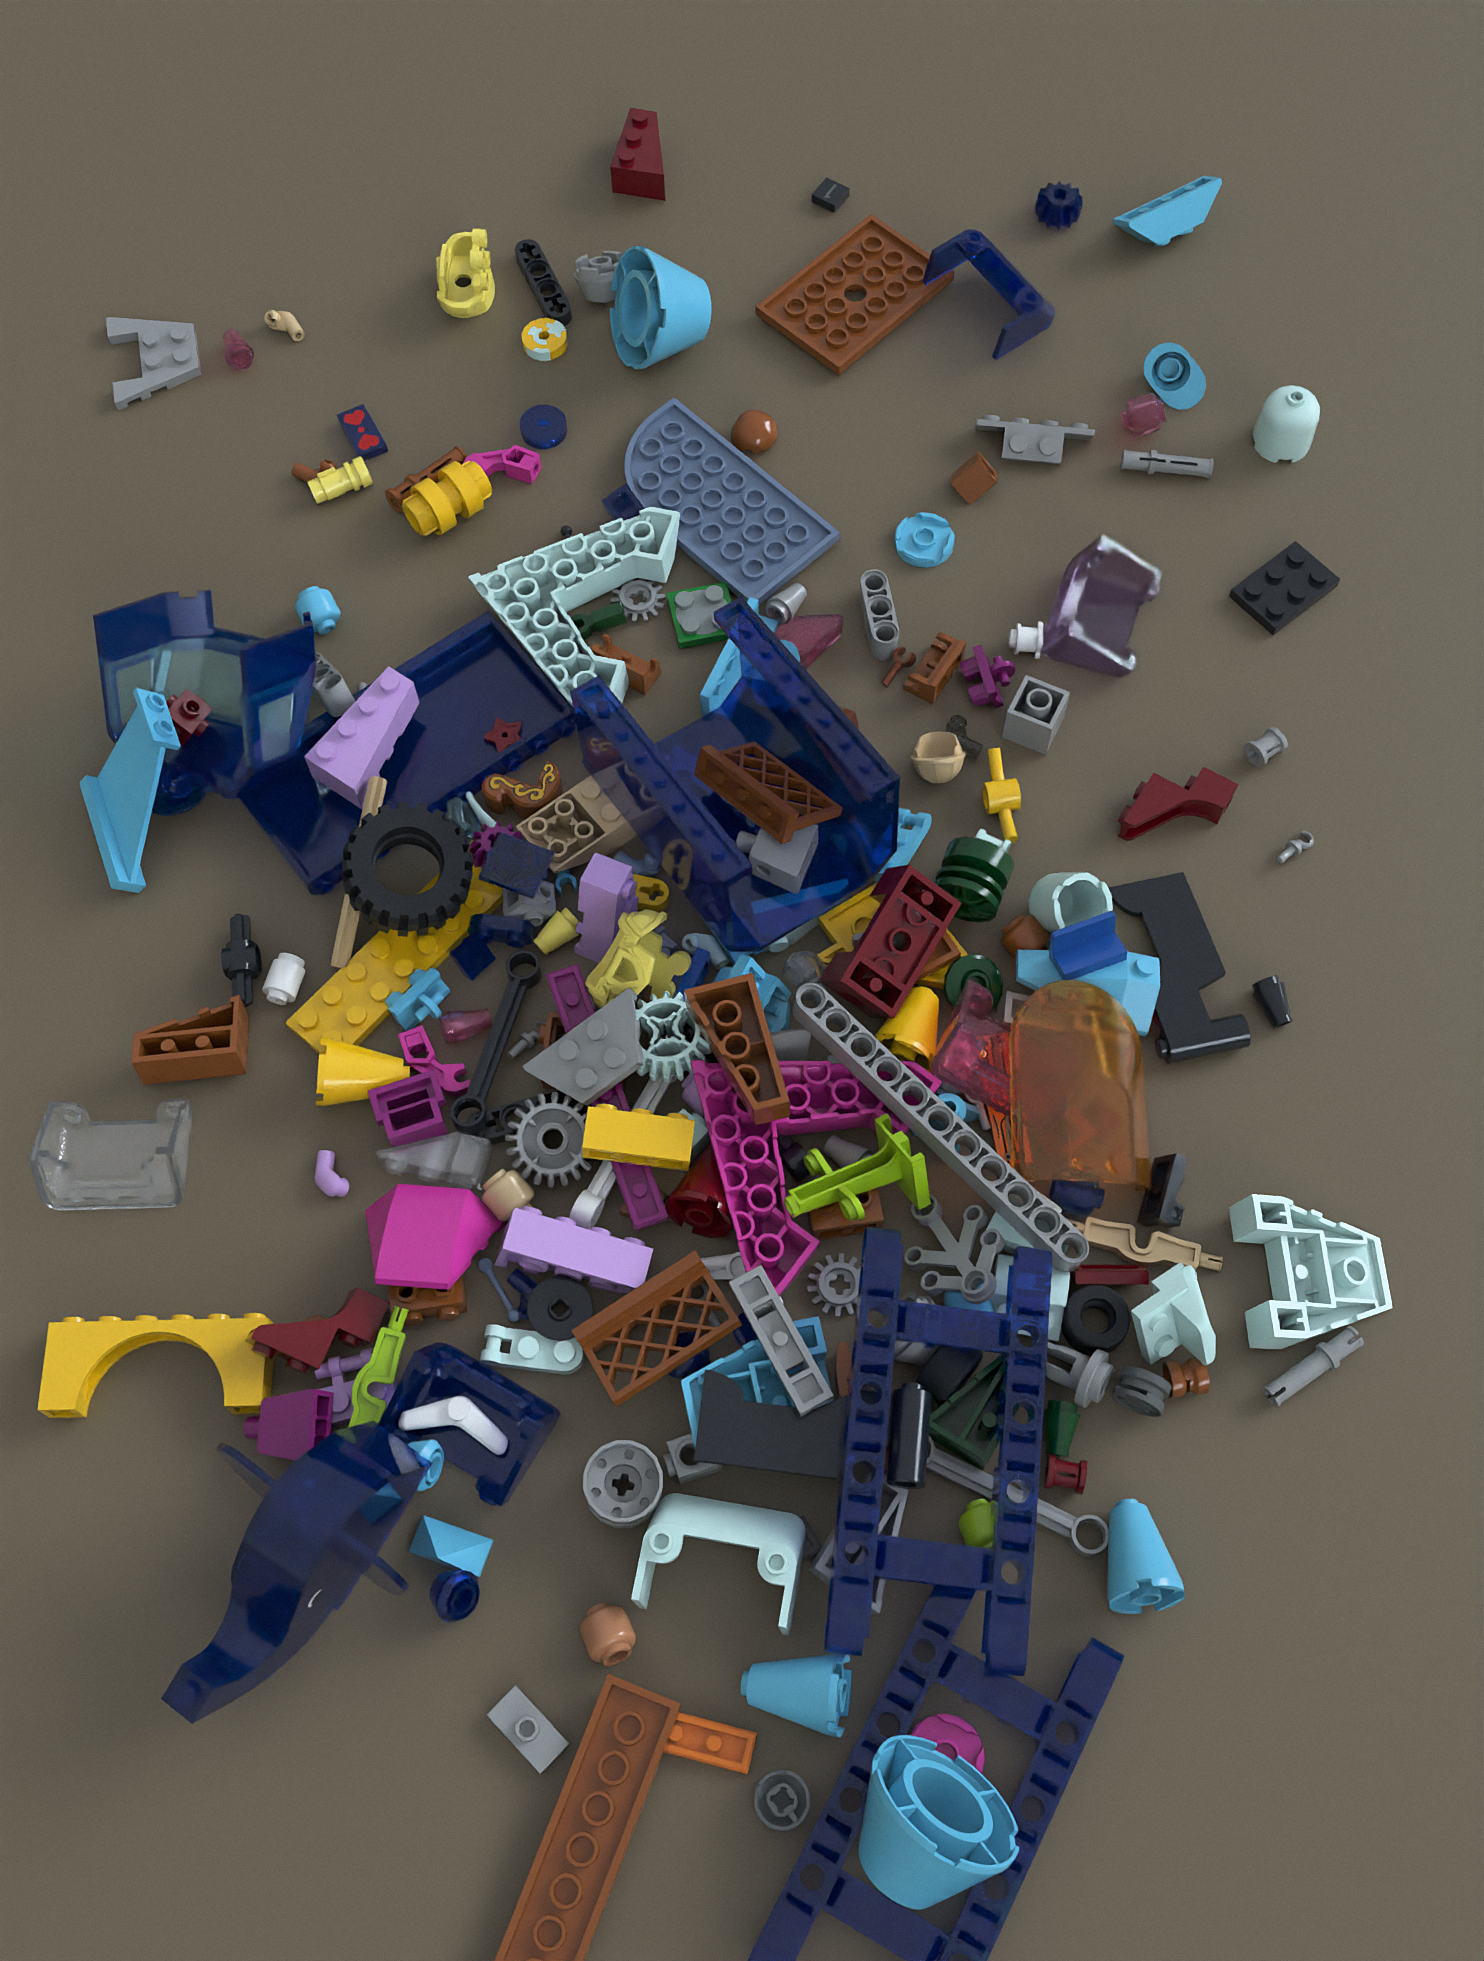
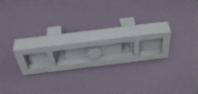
M762 1265L730 1281L729 1287L800 1417L834 1399L832 1391ZM803 1363L802 1368L793 1374L787 1373L788 1370Z

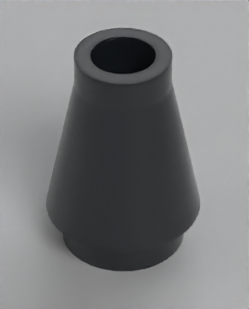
M1278 975L1262 979L1252 985L1254 990L1252 996L1270 1020L1273 1028L1287 1025L1293 1021L1290 1015L1285 983L1280 982Z

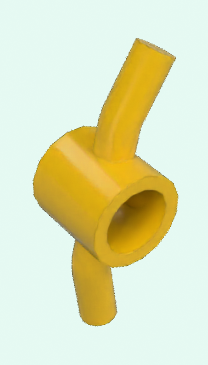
M1000 747L987 750L992 781L982 784L984 809L987 815L998 813L1004 839L1011 841L1012 844L1018 840L1011 811L1020 810L1021 808L1020 787L1016 778H1004Z

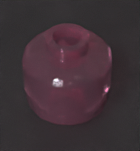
M1153 393L1128 399L1126 410L1121 411L1124 429L1130 428L1134 436L1157 432L1161 429L1162 422H1166L1162 398L1157 399Z

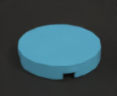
M916 513L915 517L909 519L906 517L897 526L894 546L897 554L903 561L916 567L928 568L938 566L949 558L953 552L955 534L944 518L932 513Z

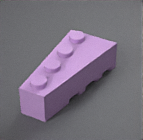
M522 1206L521 1209L514 1207L506 1224L494 1265L507 1268L508 1261L519 1263L523 1267V1272L538 1275V1272L549 1270L553 1271L555 1276L570 1277L578 1282H581L582 1278L588 1279V1285L592 1288L626 1295L645 1282L653 1249L646 1247L645 1242L636 1238L626 1237L622 1240L612 1237L611 1232L599 1227H591L590 1230L576 1226L577 1223L572 1219L566 1217L552 1219L542 1216V1212L536 1208Z

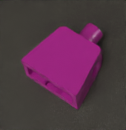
M307 1389L264 1398L261 1402L260 1416H249L246 1418L243 1428L244 1435L247 1439H258L257 1451L260 1454L304 1463L328 1465L334 1393L318 1389Z

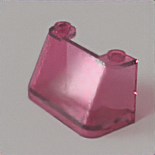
M969 979L960 993L931 1063L933 1074L939 1080L1033 1130L1044 1132L1052 1130L1084 1087L1090 1043L1075 1035L1063 1033L1055 1036L1047 1047L989 1017L988 1014L993 1006L991 992Z

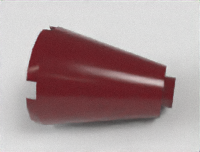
M710 1142L669 1195L665 1209L668 1216L680 1227L683 1222L692 1226L693 1230L691 1233L709 1238H722L727 1236L729 1230H732L733 1223Z

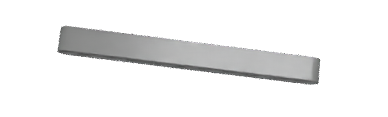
M806 983L799 987L793 1005V1015L796 1020L1056 1269L1070 1272L1078 1268L1089 1254L1090 1247L1085 1236L823 987L815 983ZM808 999L813 1000L818 1007L810 1009L801 1002ZM830 1023L838 1024L843 1031L832 1032L826 1025ZM861 1047L867 1051L868 1055L864 1057L857 1056L851 1049ZM879 1071H886L893 1076V1080L883 1081L878 1077L877 1073ZM903 1096H914L919 1101V1105L910 1106L906 1104ZM938 1120L942 1122L945 1130H934L928 1121ZM955 1145H965L969 1148L971 1155H960L955 1150ZM989 1169L993 1171L997 1180H986L982 1176L981 1170ZM1015 1194L1019 1196L1023 1201V1206L1017 1207L1012 1205L1008 1200V1195ZM1040 1219L1047 1222L1050 1232L1045 1233L1038 1230L1034 1221ZM1062 1245L1073 1247L1077 1258L1072 1259L1065 1256L1062 1252Z

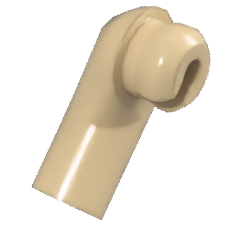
M275 310L266 312L264 320L271 329L288 332L294 341H301L305 337L304 330L290 312Z

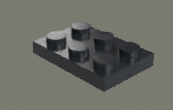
M1295 541L1232 588L1229 597L1268 632L1275 635L1336 588L1340 578Z

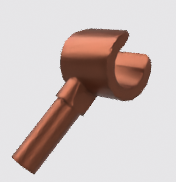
M898 647L893 654L895 662L881 683L888 687L902 667H911L916 661L915 653L911 652L907 659L902 661L906 648Z

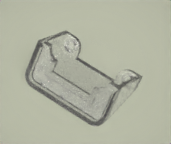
M189 1098L162 1101L157 1107V1120L91 1122L86 1109L77 1103L50 1102L28 1158V1163L43 1203L49 1208L61 1211L169 1208L180 1204L186 1186L192 1124V1108Z

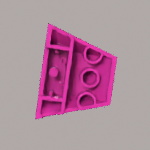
M397 1184L365 1210L375 1284L449 1290L471 1265V1258L478 1250H484L489 1245L488 1239L495 1231L500 1232L505 1227V1221L498 1220L484 1202L469 1189Z

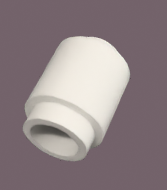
M280 953L278 959L273 960L262 991L267 995V1000L277 1005H286L287 1002L295 1001L305 974V969L303 968L305 962L303 959L290 953Z

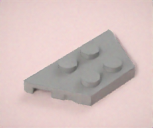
M631 988L626 989L522 1067L528 1073L588 1106L644 1065L642 1048L639 1045V1037L641 1035L640 1023L636 1020L635 1012L637 994Z

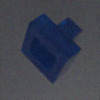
M474 932L467 938H464L462 943L454 950H451L449 954L463 975L471 981L496 959L481 936Z

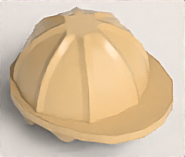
M940 731L931 732L920 736L913 750V755L910 756V761L913 763L916 772L923 779L930 783H945L957 776L962 768L966 752L962 751L955 734Z

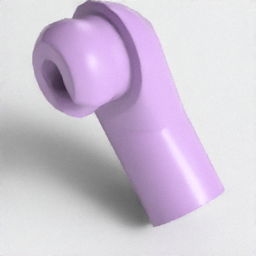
M328 1150L318 1151L314 1177L316 1185L327 1196L334 1197L336 1195L344 1197L348 1193L349 1182L346 1178H339V1175L333 1171L335 1153Z

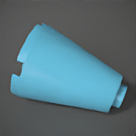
M1136 1499L1118 1501L1115 1504L1116 1507L1109 1512L1107 1600L1109 1601L1110 1609L1123 1614H1142L1141 1606L1154 1604L1155 1611H1160L1178 1604L1185 1598V1586L1147 1506L1138 1503Z
M837 1653L753 1663L749 1671L743 1672L741 1695L746 1696L748 1705L827 1736L841 1738L845 1727H838L840 1716L848 1717L851 1698L852 1671L844 1669V1663L850 1661V1656Z

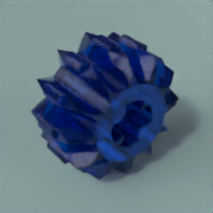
M1060 180L1056 185L1048 182L1045 188H1040L1035 203V214L1038 215L1039 222H1046L1047 228L1052 225L1056 226L1058 230L1061 226L1070 228L1072 223L1078 221L1083 206V197L1079 194V188H1072L1071 182L1066 185L1061 184Z

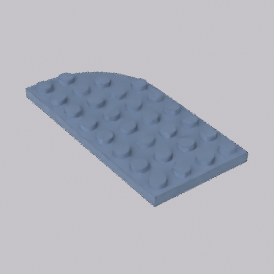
M672 398L645 419L637 428L628 444L624 462L627 490L638 511L648 507H655L679 512L680 520L676 545L719 582H725L728 589L745 604L750 597L757 599L758 605L762 604L840 540V532L676 398Z

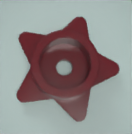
M496 718L494 729L484 734L483 739L494 743L499 755L516 747H522L524 743L518 735L522 723L520 721L506 723L502 719Z

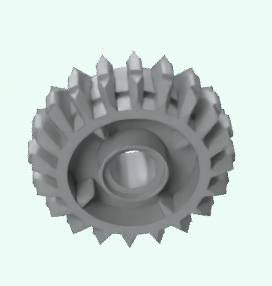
M552 1092V1103H546L543 1093L538 1094L540 1105L534 1107L532 1101L527 1099L525 1104L530 1110L527 1114L518 1108L514 1111L517 1117L522 1119L520 1124L514 1121L508 1122V1127L517 1130L516 1135H505L506 1141L516 1142V1147L506 1150L507 1155L519 1154L520 1158L512 1163V1166L518 1168L525 1163L527 1167L521 1174L523 1178L526 1179L534 1171L537 1173L534 1178V1184L540 1185L542 1177L548 1176L547 1184L551 1188L554 1187V1177L560 1176L563 1186L568 1185L566 1174L572 1172L576 1180L581 1179V1175L576 1169L579 1165L587 1171L591 1169V1165L584 1160L585 1158H582V1144L587 1112L583 1116L579 1112L583 1109L584 1104L578 1102L574 1108L570 1107L572 1097L568 1095L565 1096L563 1104L558 1103L559 1097L557 1092ZM550 1130H557L563 1135V1143L557 1149H548L543 1144V1137Z

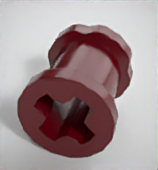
M1049 1454L1045 1468L1044 1488L1050 1489L1052 1486L1073 1489L1076 1494L1082 1495L1086 1484L1087 1461L1080 1460L1079 1463L1056 1459L1053 1454ZM1058 1471L1073 1474V1477L1058 1475Z

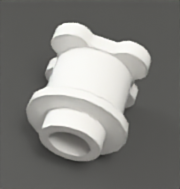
M1038 621L1037 628L1021 627V623H1017L1016 629H1010L1008 647L1014 648V654L1034 652V659H1039L1043 645V622Z

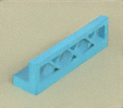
M750 597L700 693L701 715L731 725L755 677L756 661L761 651L772 643L779 629V621L759 615L757 599Z

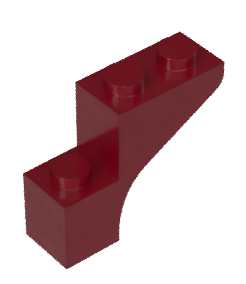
M1205 767L1202 768L1197 777L1191 775L1184 788L1153 773L1147 783L1141 781L1133 795V799L1136 800L1133 806L1126 805L1118 819V823L1122 824L1118 837L1131 841L1181 816L1201 817L1218 824L1231 803L1239 784Z
M357 1287L349 1292L342 1307L329 1319L260 1325L250 1331L245 1342L253 1345L251 1350L256 1354L272 1359L274 1355L287 1360L286 1367L306 1374L308 1370L313 1372L320 1368L335 1334L340 1335L338 1338L340 1342L353 1348H359V1345L366 1346L371 1344L390 1303Z

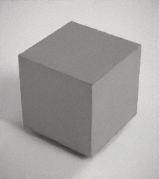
M1025 675L1007 711L1002 738L1046 755L1064 719L1070 692Z

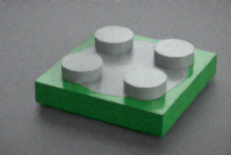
M725 582L666 593L679 649L729 639L737 620Z

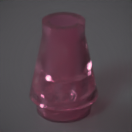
M229 329L223 335L226 361L235 369H247L253 362L254 351L237 330Z
M487 1008L481 1010L447 1011V1015L439 1017L441 1031L446 1043L454 1041L457 1044L492 1027L490 1013Z

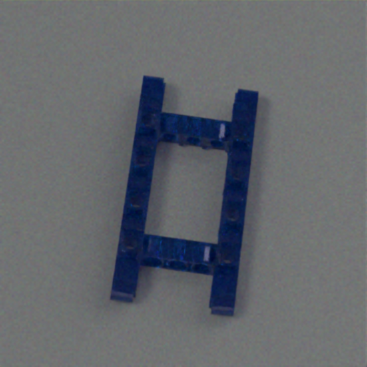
M866 1226L862 1246L824 1651L861 1657L864 1638H869L874 1578L984 1591L985 1607L981 1653L985 1654L986 1672L1023 1677L1027 1666L1052 1278V1251L1022 1246L1016 1247L1013 1265H1009L1005 1314L899 1300L904 1244H900L901 1233L899 1230ZM870 1311L881 1313L885 1319V1326L882 1328L873 1327L867 1320V1313ZM1019 1330H1024L1031 1334L1033 1338L1032 1347H1025L1019 1342L1017 1335ZM896 1341L922 1343L924 1348L931 1349L935 1345L961 1348L962 1353H970L972 1350L999 1353L1002 1362H1005L1004 1388L999 1392L996 1438H1000L998 1467L994 1468L991 1516H994V1532L991 1547L981 1548L878 1535ZM869 1386L876 1390L878 1394L876 1404L869 1405L862 1401L860 1397L861 1387ZM1015 1405L1022 1406L1027 1411L1028 1421L1026 1424H1020L1014 1419L1012 1410ZM862 1463L869 1468L871 1478L868 1483L862 1484L854 1479L852 1474L854 1464ZM1009 1483H1016L1021 1487L1023 1498L1020 1503H1015L1009 1499L1007 1495ZM854 1542L861 1546L864 1557L860 1564H851L846 1559L845 1547L848 1543ZM1005 1562L1012 1563L1017 1569L1018 1577L1014 1584L1007 1583L1002 1577L1001 1569Z
M948 1557L747 1961H795L820 1909L906 1961H949L951 1956L962 1953L968 1961H987L1124 1659V1654L1091 1637L1082 1653H1078L1056 1702L1052 1701L951 1643L977 1591L974 1586L980 1574ZM923 1642L931 1646L934 1654L933 1660L929 1663H921L915 1659L913 1655L915 1644ZM931 1683H939L963 1697L962 1701L967 1704L973 1703L986 1709L998 1717V1722L1004 1725H1013L1034 1738L1033 1742L1036 1743L1035 1748H1037L1027 1771L1020 1777L1008 1803V1807L1018 1827V1832L1014 1836L1015 1845L1020 1848L1012 1864L1006 1870L997 1874L1005 1882V1892L1001 1898L994 1900L985 1891L986 1880L970 1887L964 1898L966 1901L954 1928L948 1934L841 1869L863 1823L874 1755L882 1743L891 1738L879 1733L876 1725L877 1719L884 1714L893 1716L898 1723V1731L894 1736L906 1735ZM1059 1723H1066L1072 1727L1075 1738L1071 1745H1064L1058 1741L1056 1727ZM848 1788L856 1790L861 1796V1806L858 1811L853 1813L844 1811L839 1804L840 1793ZM1026 1797L1034 1798L1040 1805V1816L1034 1822L1024 1818L1021 1813V1803ZM813 1864L818 1866L824 1875L823 1884L815 1891L807 1890L800 1880L801 1871L807 1865Z

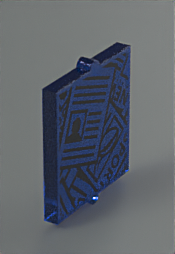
M500 832L492 850L486 852L487 860L479 874V880L534 899L542 880L547 879V870L554 857V851Z

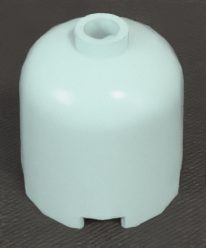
M1294 385L1283 386L1271 392L1262 406L1252 435L1255 441V450L1263 458L1275 463L1279 459H1292L1291 462L1293 463L1305 457L1311 447L1319 422L1320 405L1317 398L1309 390Z
M1087 872L1048 874L1037 881L1031 890L1028 900L1029 914L1033 915L1050 934L1113 910L1112 895L1107 884L1099 881L1095 876Z

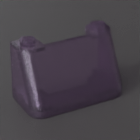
M1101 535L1073 557L1068 564L1043 633V645L1040 653L1052 660L1117 678L1129 675L1137 663L1135 651L1127 647L1140 606L1147 601L1151 602L1157 596L1160 590L1158 584L1162 572L1105 535Z

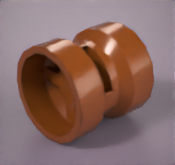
M1196 1357L1189 1358L1184 1363H1179L1176 1360L1163 1362V1378L1172 1386L1169 1394L1171 1399L1183 1397L1187 1392H1193L1196 1395L1209 1393L1210 1382L1207 1366L1203 1365Z

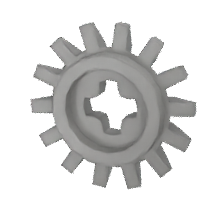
M639 578V580L634 581L633 579L629 583L621 585V590L613 589L612 593L618 598L610 599L612 604L621 602L626 618L632 613V622H636L638 614H641L644 621H648L646 612L656 617L658 612L654 608L663 609L664 603L658 601L666 599L665 594H658L663 589L661 585L654 588L653 584L655 581L650 580L646 582L644 579ZM638 594H642L643 600L646 602H639L638 605H634L631 597H637Z
M839 1253L838 1262H833L831 1256L827 1255L825 1256L827 1266L823 1267L818 1261L814 1265L820 1272L819 1275L809 1273L808 1278L815 1281L816 1285L808 1286V1292H818L819 1294L812 1299L814 1305L822 1301L826 1303L822 1309L823 1313L826 1314L830 1307L834 1306L835 1316L840 1317L841 1307H845L851 1316L854 1314L851 1306L853 1303L861 1308L866 1305L859 1297L871 1296L872 1291L863 1289V1286L872 1283L871 1277L862 1279L861 1275L867 1270V1267L863 1265L856 1269L854 1265L857 1258L854 1256L848 1264L844 1262V1253ZM837 1276L844 1277V1283L850 1284V1289H844L843 1295H837L835 1288L829 1287V1283L835 1282Z

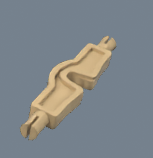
M1087 1217L1085 1223L1067 1219L1085 1236L1089 1246L1115 1252L1122 1260L1132 1265L1151 1267L1163 1264L1174 1267L1181 1262L1184 1267L1191 1265L1194 1270L1200 1266L1220 1272L1222 1266V1256L1201 1252L1202 1247L1200 1244L1181 1240L1160 1231L1153 1232L1150 1235L1147 1248L1141 1249L1135 1244L1136 1229L1131 1224L1109 1222L1092 1217Z

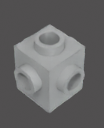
M531 876L524 880L527 882L537 877ZM516 877L502 888L504 918L522 922L526 926L537 927L556 913L554 884L539 880L537 881V886L518 887L517 889V882L514 884L515 887L510 886L518 878ZM523 878L518 879L519 885H524ZM536 880L526 883V885H530L532 883L535 885ZM535 889L534 892H533V891H523V890Z

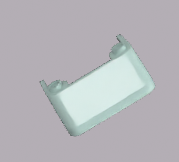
M672 1493L662 1498L643 1538L631 1600L639 1608L647 1609L656 1563L667 1564L674 1561L681 1552L684 1536L759 1549L757 1566L761 1577L770 1584L785 1587L778 1627L782 1635L790 1636L806 1542V1529L803 1521L797 1515L788 1512L679 1493Z

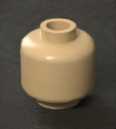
M501 1169L482 1186L485 1190L482 1195V1201L500 1221H508L514 1207L519 1209L522 1206L532 1207L529 1202L533 1199L535 1192L516 1170L506 1172L504 1169Z

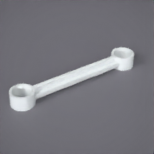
M659 1075L654 1082L649 1079L633 1109H647L654 1114L670 1084L677 1080V1075H670L671 1079L668 1084L664 1082L663 1075ZM603 1160L588 1189L581 1192L571 1210L569 1219L574 1220L577 1223L576 1225L590 1230L591 1227L595 1226L603 1211L605 1199L617 1180L610 1161Z

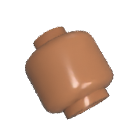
M607 1603L597 1604L587 1611V1617L580 1624V1636L590 1659L594 1662L603 1663L604 1666H613L623 1662L631 1655V1649L636 1642V1634L626 1611L622 1607L609 1606Z

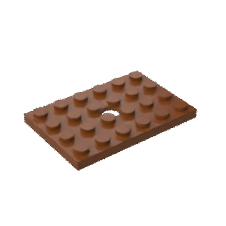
M870 214L756 305V315L837 375H840L954 280L955 271L873 214ZM862 290L866 294V297L858 302L850 301L844 296L846 291L855 293Z

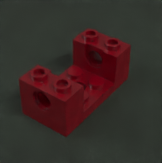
M911 865L885 869L870 894V897L880 903L879 908L853 951L836 952L819 980L871 1018H895L961 905V902ZM897 932L902 933L905 938V946L901 951L896 950L892 942L893 936Z

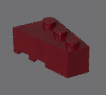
M630 108L610 165L613 193L665 201L664 172L657 112Z

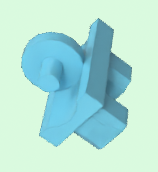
M433 967L427 972L417 969L409 976L408 983L412 985L411 988L404 994L399 991L393 992L385 1000L389 1011L404 1031L413 1029L428 1014L434 1019H438L442 1015L438 1005L451 991L441 979L440 973Z

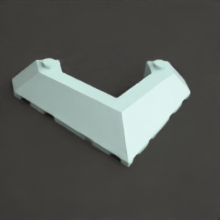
M648 507L640 510V515L625 521L619 518L599 526V531L583 536L580 533L538 549L528 556H520L497 565V570L482 576L479 572L468 576L472 585L576 711L603 717L611 715L621 708L629 686V678L625 661L595 656L590 647L582 639L574 622L566 613L635 578L666 583L675 559L680 513L677 511Z

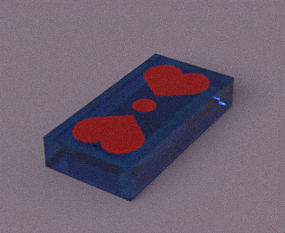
M364 404L337 414L342 429L357 456H361L363 461L388 452L387 445Z

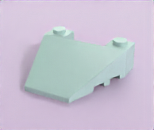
M1252 1194L1228 1207L1233 1241L1264 1244L1273 1300H1268L1244 1312L1250 1348L1284 1349L1393 1308L1380 1238L1343 1222L1336 1224L1322 1218V1213L1313 1209L1306 1211L1294 1206L1292 1200L1282 1196Z

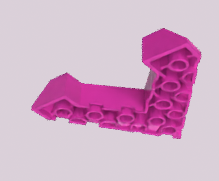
M690 1060L745 1272L747 1273L762 1265L778 1296H780L813 1257L820 1241L793 1222L783 1201L786 1197L785 1179L779 1155L777 1135L783 1134V1136L863 1127H868L876 1133L874 1119L886 1113L891 1119L893 1134L902 1130L906 1135L910 1128L843 1064L830 1063V1061H778L790 1101V1117L755 1125L720 1064L705 1063L704 1060ZM900 1061L934 1094L942 1084L941 1080L914 1061ZM879 1071L877 1073L878 1077L883 1081L893 1080V1076L886 1071ZM903 1096L906 1104L910 1106L919 1105V1101L914 1096Z

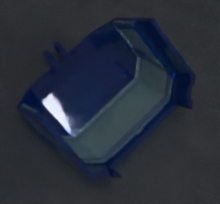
M198 590V597L179 598V591L163 592L94 614L93 621L107 733L115 745L137 707L133 694L136 688L162 694L166 702L173 694L179 698L187 688L193 694L202 697L206 704L212 708V711L206 718L210 724L199 738L193 734L187 743L178 750L166 748L156 792L161 794H168L169 792L173 797L180 799L189 796L193 787H196L201 792H214L221 794L226 799H236L241 797L242 793L257 787L300 754V744L316 674L314 630L310 611L303 613V626L267 639L214 627L211 590Z

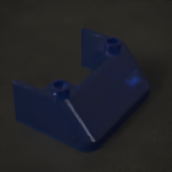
M974 229L965 230L931 251L922 281L925 285L968 260L1020 315L1003 326L992 355L995 361L1044 331L1052 324L1055 317L1054 306L1001 249L980 231Z

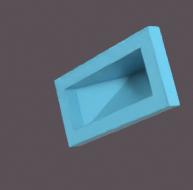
M423 1515L408 1552L480 1578L494 1540Z

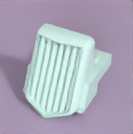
M1180 1262L1151 1281L1154 1295L1131 1310L1141 1356L1151 1365L1160 1358L1170 1355L1176 1347L1182 1344L1203 1365L1207 1366L1215 1358L1216 1335L1208 1318L1197 1281V1273L1191 1265L1184 1267Z

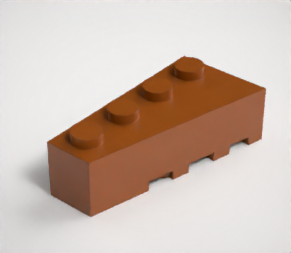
M753 973L684 990L685 1003L689 1013L754 1124L759 1125L790 1117L789 1097Z

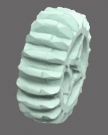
M665 991L663 998L657 999V996L651 993L649 1003L639 999L637 1002L639 1010L635 1009L636 1020L640 1023V1034L644 1030L651 1039L649 1049L646 1051L642 1048L644 1065L637 1069V1073L640 1076L649 1072L650 1080L654 1082L659 1075H663L664 1082L668 1084L671 1079L670 1075H677L678 1080L682 1081L684 1079V1071L687 1070L693 1074L690 1060H704L706 1063L704 1054H710L712 1050L689 1013L683 994L679 992L672 999L669 992ZM686 1023L695 1032L691 1043L687 1042L682 1034L684 1032L683 1026Z

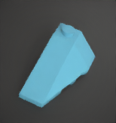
M1018 950L1016 952V981L1051 999L1059 997L1075 1005L1074 1010L1083 1015L1087 1011L1103 1019V1025L1111 1029L1146 1036L1160 990L1159 958L1127 951L1126 960L1064 983L1049 958V950Z

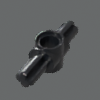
M235 914L230 919L231 941L226 944L225 948H222L221 961L226 978L232 981L233 997L240 995L244 1007L247 1008L253 1004V980L262 972V959L258 944L251 940L250 917L248 915Z

